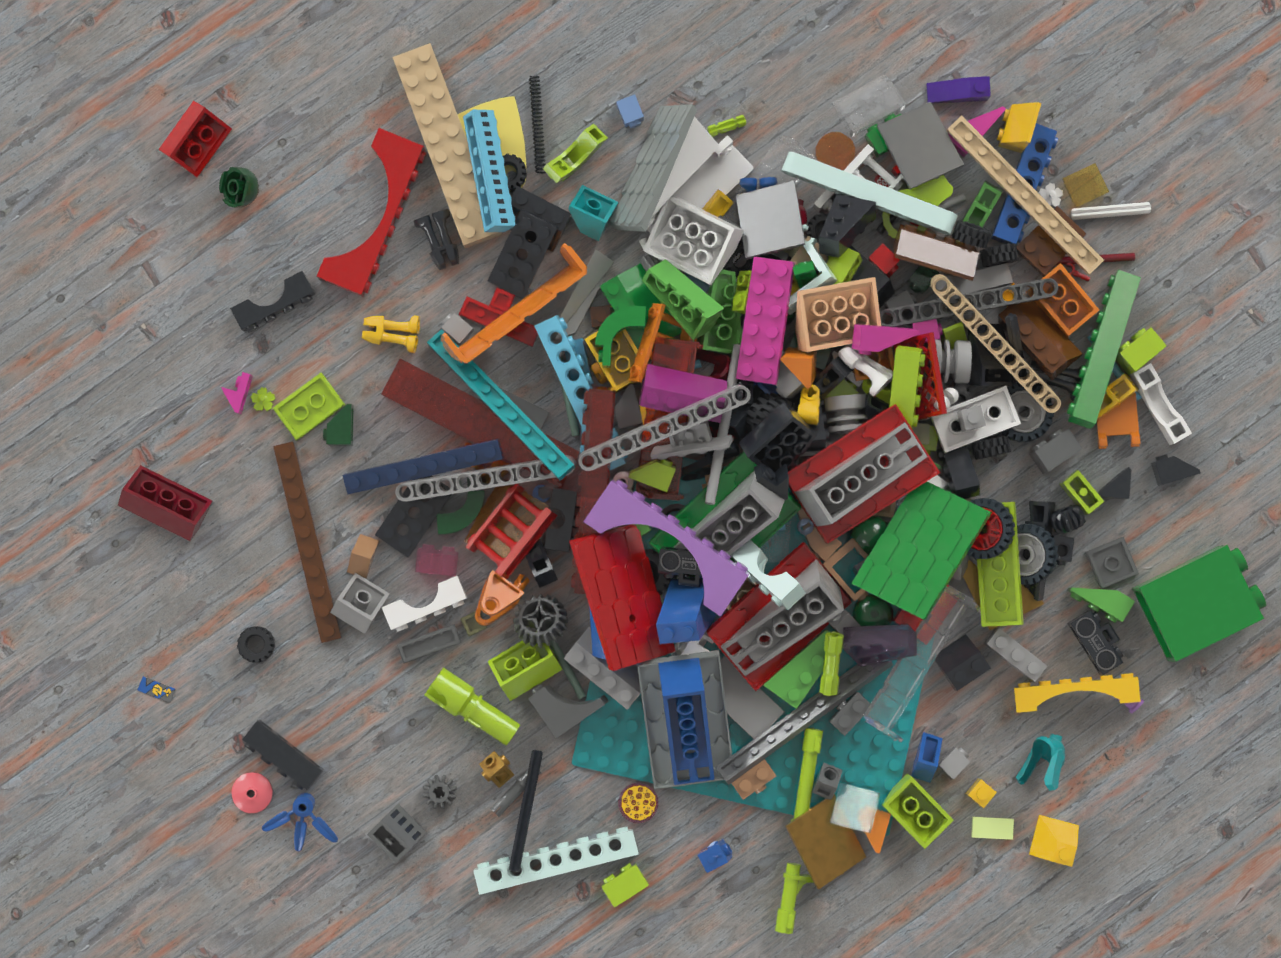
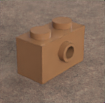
M764 759L732 782V785L744 800L753 792L758 794L767 788L765 784L775 778L776 774Z

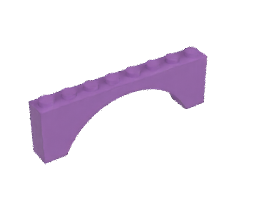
M619 479L617 481L612 480L584 520V523L600 534L616 526L642 524L659 528L677 538L693 555L701 571L704 584L703 605L721 616L750 575L747 572L748 568L740 562L736 564L731 561V556L725 551L720 550L718 552L712 548L714 544L705 538L701 540L696 537L697 533L690 527L686 526V528L680 526L678 524L680 521L669 514L667 517L661 512L663 509L655 503L650 505L644 501L645 497L639 492L635 491L633 493L628 490V485Z

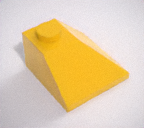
M1039 815L1029 855L1072 867L1077 850L1079 825Z

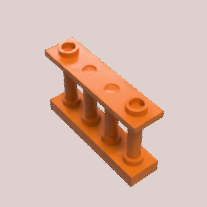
M653 303L648 311V321L634 365L630 369L629 381L642 383L649 359L667 365L670 369L687 372L697 339L693 341L672 315L664 313L665 304ZM661 320L682 328L679 340L658 332ZM658 340L676 347L674 358L671 359L653 352L654 341Z

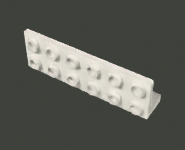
M727 135L719 143L717 150L672 196L702 209L718 189L727 195L740 183V179L745 178L754 167L732 145L733 140ZM662 207L651 218L647 228L650 234Z

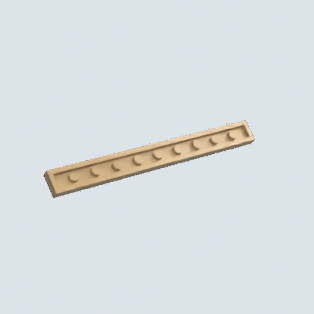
M962 115L946 130L1087 275H1090L1104 261Z

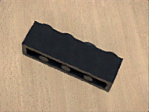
M257 720L242 739L246 742L244 745L252 752H255V750L262 755L260 758L269 765L273 763L278 767V773L284 777H291L294 780L293 784L301 790L303 788L308 790L324 770L262 720Z

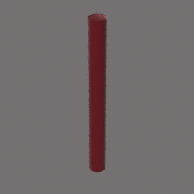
M1135 253L1100 255L1104 260L1102 263L1135 261ZM1068 256L1063 257L1056 265L1060 263L1062 265L1077 263Z

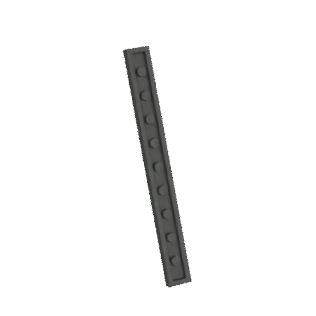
M881 648L877 649L839 677L837 695L826 696L818 692L715 768L726 783L730 785L842 703L843 700L849 698L893 665L892 661Z

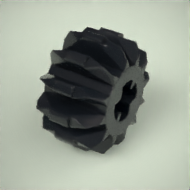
M1078 505L1063 507L1053 512L1050 516L1051 526L1058 534L1077 530L1086 522L1084 512Z

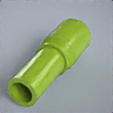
M444 667L425 693L427 698L453 716L461 715L464 717L463 720L465 722L468 721L475 727L482 729L505 746L520 727V724L482 699L483 696L481 694L479 696L476 695L474 687Z

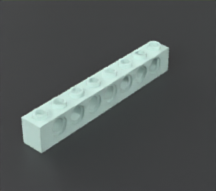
M628 826L616 829V833L608 834V831L596 834L597 838L590 840L588 836L576 839L577 843L570 845L568 841L556 844L557 848L550 850L549 847L539 848L537 853L529 855V852H523L522 872L519 875H514L509 870V857L497 859V863L491 865L489 862L477 864L478 868H475L473 871L479 895L638 855L639 852L633 829L628 830ZM613 839H618L621 842V847L617 850H613L609 846L610 841ZM598 844L601 847V852L598 855H593L589 850L591 845ZM573 849H578L582 856L580 859L574 860L570 857V852ZM553 854H558L562 861L560 864L554 865L551 863L550 857ZM532 860H540L542 867L539 870L532 869L530 866ZM494 869L500 870L502 878L494 880L491 877V871Z

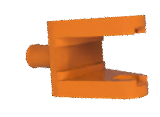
M492 570L479 598L475 611L476 621L482 626H487L514 609L524 594L523 590L530 583L528 577L521 583L525 575L519 574L512 584ZM483 611L485 614L491 616V618L486 620L482 619L480 617V612Z

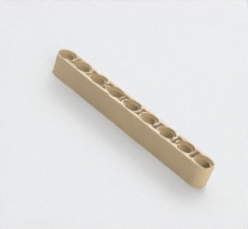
M942 274L935 275L930 282L935 294L1044 410L1049 413L1058 411L1061 406V400L1056 393L946 276ZM939 280L946 281V286L941 290L936 289V283ZM953 295L960 297L959 302L956 304H950L949 302ZM966 310L973 311V316L970 319L963 318ZM980 325H987L986 332L982 334L977 333V328ZM993 340H1001V344L999 347H991V342ZM1014 354L1012 362H1005L1006 355ZM1021 369H1028V374L1025 377L1018 376ZM1041 383L1042 387L1039 391H1032L1034 384ZM1055 398V403L1052 406H1046L1047 399Z

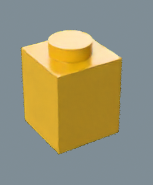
M977 778L965 794L979 806L985 808L997 792L983 780Z

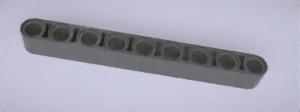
M1047 278L963 295L972 301L973 306L978 311H984L1050 298L1057 293L1058 284L1055 280ZM1045 283H1049L1053 286V292L1051 294H1047L1043 291V285ZM1024 287L1032 289V297L1027 298L1023 295ZM1004 291L1012 293V301H1005L1002 294ZM983 295H990L993 303L985 305L982 301ZM951 297L949 300L950 304L958 303L960 297ZM941 299L885 309L880 312V319L882 315L890 314L893 318L892 323L886 325L881 320V326L900 327L956 315L953 312L945 313L942 310L944 302ZM924 306H929L932 309L933 314L930 317L922 314ZM904 310H909L912 312L913 317L911 320L906 321L902 318L901 313ZM966 310L964 312V314L973 313L972 310Z

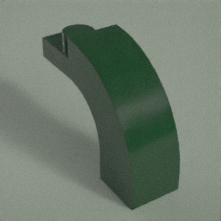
M467 477V486L469 487L471 485V481ZM468 491L467 500L458 511L437 514L438 535L454 534L468 528L478 518L483 509L485 491Z

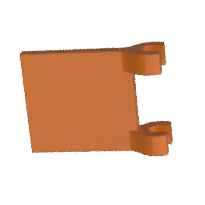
M1136 393L1097 420L1098 449H1107V436L1130 435L1131 447H1139L1140 434Z

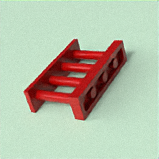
M514 484L507 489L506 496L477 533L471 535L466 545V548L475 553L479 549L493 560L498 567L495 572L505 579L510 577L558 516L547 507L544 510H540L521 495L525 489L519 484ZM515 501L536 516V520L531 526H527L509 511ZM503 517L523 532V536L518 542L513 541L496 527ZM490 533L510 548L511 552L506 558L499 556L484 543V540Z

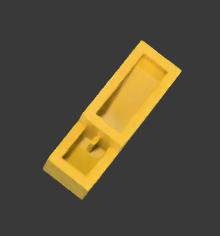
M1123 374L1107 386L1097 420L1139 390L1128 374Z

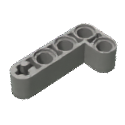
M1008 263L975 271L973 281L958 276H946L962 294L995 289L1013 283ZM939 280L935 285L936 289H943L946 286V281Z

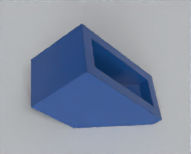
M923 732L913 763L911 774L913 778L931 783L938 768L943 738Z

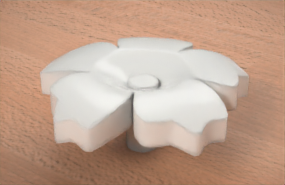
M1049 183L1045 186V189L1041 188L1038 192L1049 205L1052 204L1053 207L1060 205L1061 199L1059 197L1063 196V190L1055 189L1054 183Z

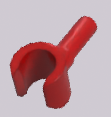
M1066 263L1067 267L1072 268V272L1069 273L1071 276L1079 277L1085 281L1090 280L1089 276L1075 270L1073 264Z

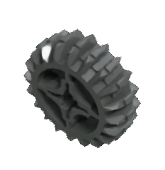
M539 594L538 598L532 595V600L530 601L524 599L525 605L519 604L518 608L520 611H515L516 618H513L514 630L517 632L518 637L523 639L525 644L530 642L532 647L537 643L540 648H542L543 643L550 646V641L552 640L557 643L556 637H563L562 631L567 630L566 623H568V618L566 617L567 611L564 609V605L556 597L552 599L549 594L545 598L542 594ZM544 609L551 610L556 615H551V613H545ZM525 626H530V628H536L537 632H532L528 630Z

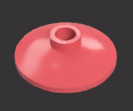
M250 772L240 776L232 787L233 802L241 811L246 813H258L264 810L272 800L273 790L271 783L265 776L259 773ZM249 790H253L255 792V795L253 797L248 796Z

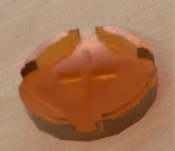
M830 132L818 141L815 148V157L821 163L845 170L854 160L855 146L853 141L843 133Z

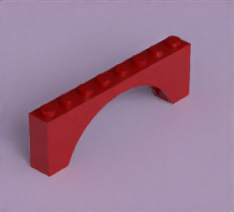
M378 128L371 147L381 159L387 174L388 201L383 218L374 233L363 244L348 253L324 258L316 276L320 280L364 297L365 293L368 294L371 289L372 282L370 280L372 275H376L379 270L380 256L384 257L388 245H385L388 237L392 238L396 227L393 225L395 220L400 219L403 208L401 206L403 201L408 200L411 193L409 189L410 184L416 181L419 171H417L419 163L423 164L427 154L424 152L425 148L423 145Z

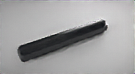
M1010 313L1005 317L1009 344L1024 359L1018 318L1016 314ZM1011 354L1012 361L1014 360V354ZM1025 368L1021 369L1018 373L1019 377L1027 375Z

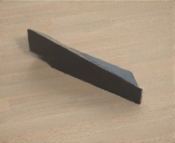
M1030 500V521H1025V524L1042 527L1052 535L1050 516L1055 511V502ZM1025 549L1023 556L1027 560L1030 558V551ZM1046 579L1035 584L1023 585L1031 592L1035 601L1043 600Z

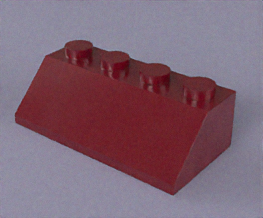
M140 465L123 487L118 506L191 541L199 530L213 501Z

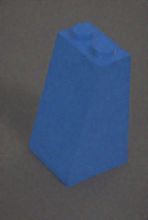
M703 578L700 579L699 587L679 585V579H671L656 623L660 644L699 641L717 616L715 612L703 605Z

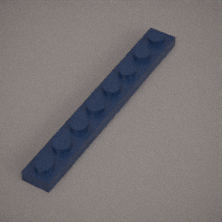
M498 438L345 473L342 476L348 495L502 460L504 456Z

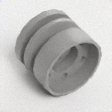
M935 339L943 383H946L949 374H952L954 383L968 384L971 374V342L956 340L954 348L950 349L949 340H945L942 349L941 340Z
M866 394L824 398L825 412L834 413L835 416L827 419V423H835V426L827 428L829 433L838 435L848 434L862 425L860 420L868 419L867 415L859 414V410L865 409Z

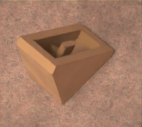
M360 534L351 552L347 573L353 575L357 573L367 579L380 540Z

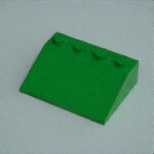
M640 263L600 285V290L614 312L628 306H646V327L649 309L653 303H662L642 281L646 270ZM665 308L664 313L671 315L669 311ZM661 320L658 332L675 338L682 333V328ZM628 328L626 331L637 349H639L645 329ZM655 340L652 351L665 343Z

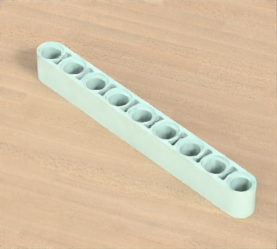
M788 152L781 170L789 176L836 194L876 202V209L945 235H951L958 217L955 213L795 152Z

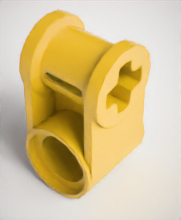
M813 384L809 389L805 386L802 388L797 413L807 424L818 425L820 390Z

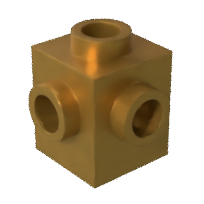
M495 751L479 763L484 770L481 773L488 782L492 781L498 788L515 775L509 768L510 761L504 755L499 756Z

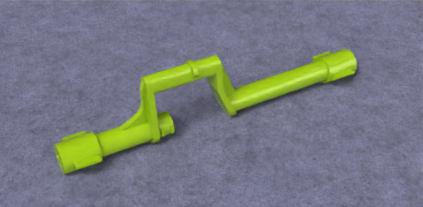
M806 728L802 745L804 753L794 819L810 808L817 756L821 750L823 730ZM787 863L786 872L783 873L785 878L783 893L775 925V931L779 933L793 934L796 910H794L796 896L804 884L814 883L810 875L800 874V864Z

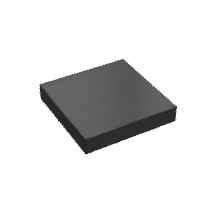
M1124 537L1085 552L1100 589L1107 588L1139 574Z

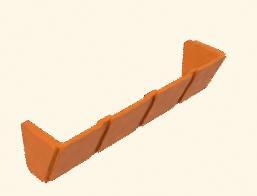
M564 243L561 246L560 254L569 264L460 347L457 348L446 333L442 334L441 341L443 347L455 360L460 363H469L489 348L493 341L501 339L521 324L525 317L533 315L553 300L557 293L565 291L587 274V266L573 248Z

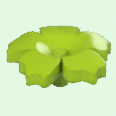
M261 387L257 390L258 394L252 393L250 398L253 403H256L253 407L256 411H263L264 408L266 411L272 409L273 403L270 401L276 399L275 394H272V392L267 393L266 387Z

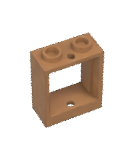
M851 538L822 564L852 601H860L868 595V592L860 589L854 593L832 568L853 548L856 549L863 559L869 556L855 539Z

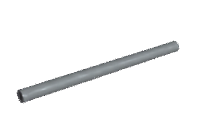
M734 344L727 378V389L737 385L738 379H736L741 347L739 344ZM732 410L722 414L717 437L728 435ZM714 450L705 503L709 505H715L725 450Z

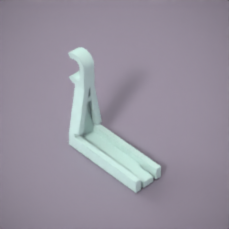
M802 225V226H803V232L807 231V230H808V226H807V225ZM811 238L809 241L805 240L806 245H804V248L818 271L822 272V274L800 290L833 285L838 281L814 245L817 243L815 238ZM797 292L790 296L789 315L796 311Z

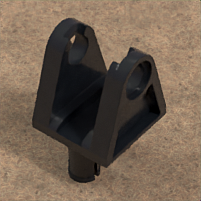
M731 443L730 447L724 451L723 461L724 459L740 455L738 444ZM714 450L706 452L705 458L679 470L680 479L690 481L705 478V475H710Z

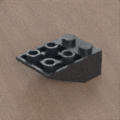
M991 324L1006 340L1002 324ZM980 325L977 328V333L982 334L986 332L987 325ZM968 329V341L971 342L972 359L970 380L967 385L1013 386V375ZM993 340L991 342V347H999L1001 344V340ZM1011 354L1006 355L1005 362H1012Z

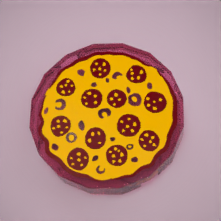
M642 782L626 786L618 799V807L622 816L633 823H644L651 820L659 806L655 790Z

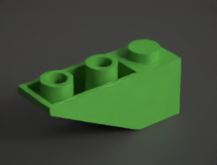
M1072 587L1067 589V591L1071 592L1070 596L1079 602L1084 600L1089 603L1087 607L1097 613L1099 610L1106 614L1105 618L1113 623L1117 621L1123 622L1135 600L1118 590Z

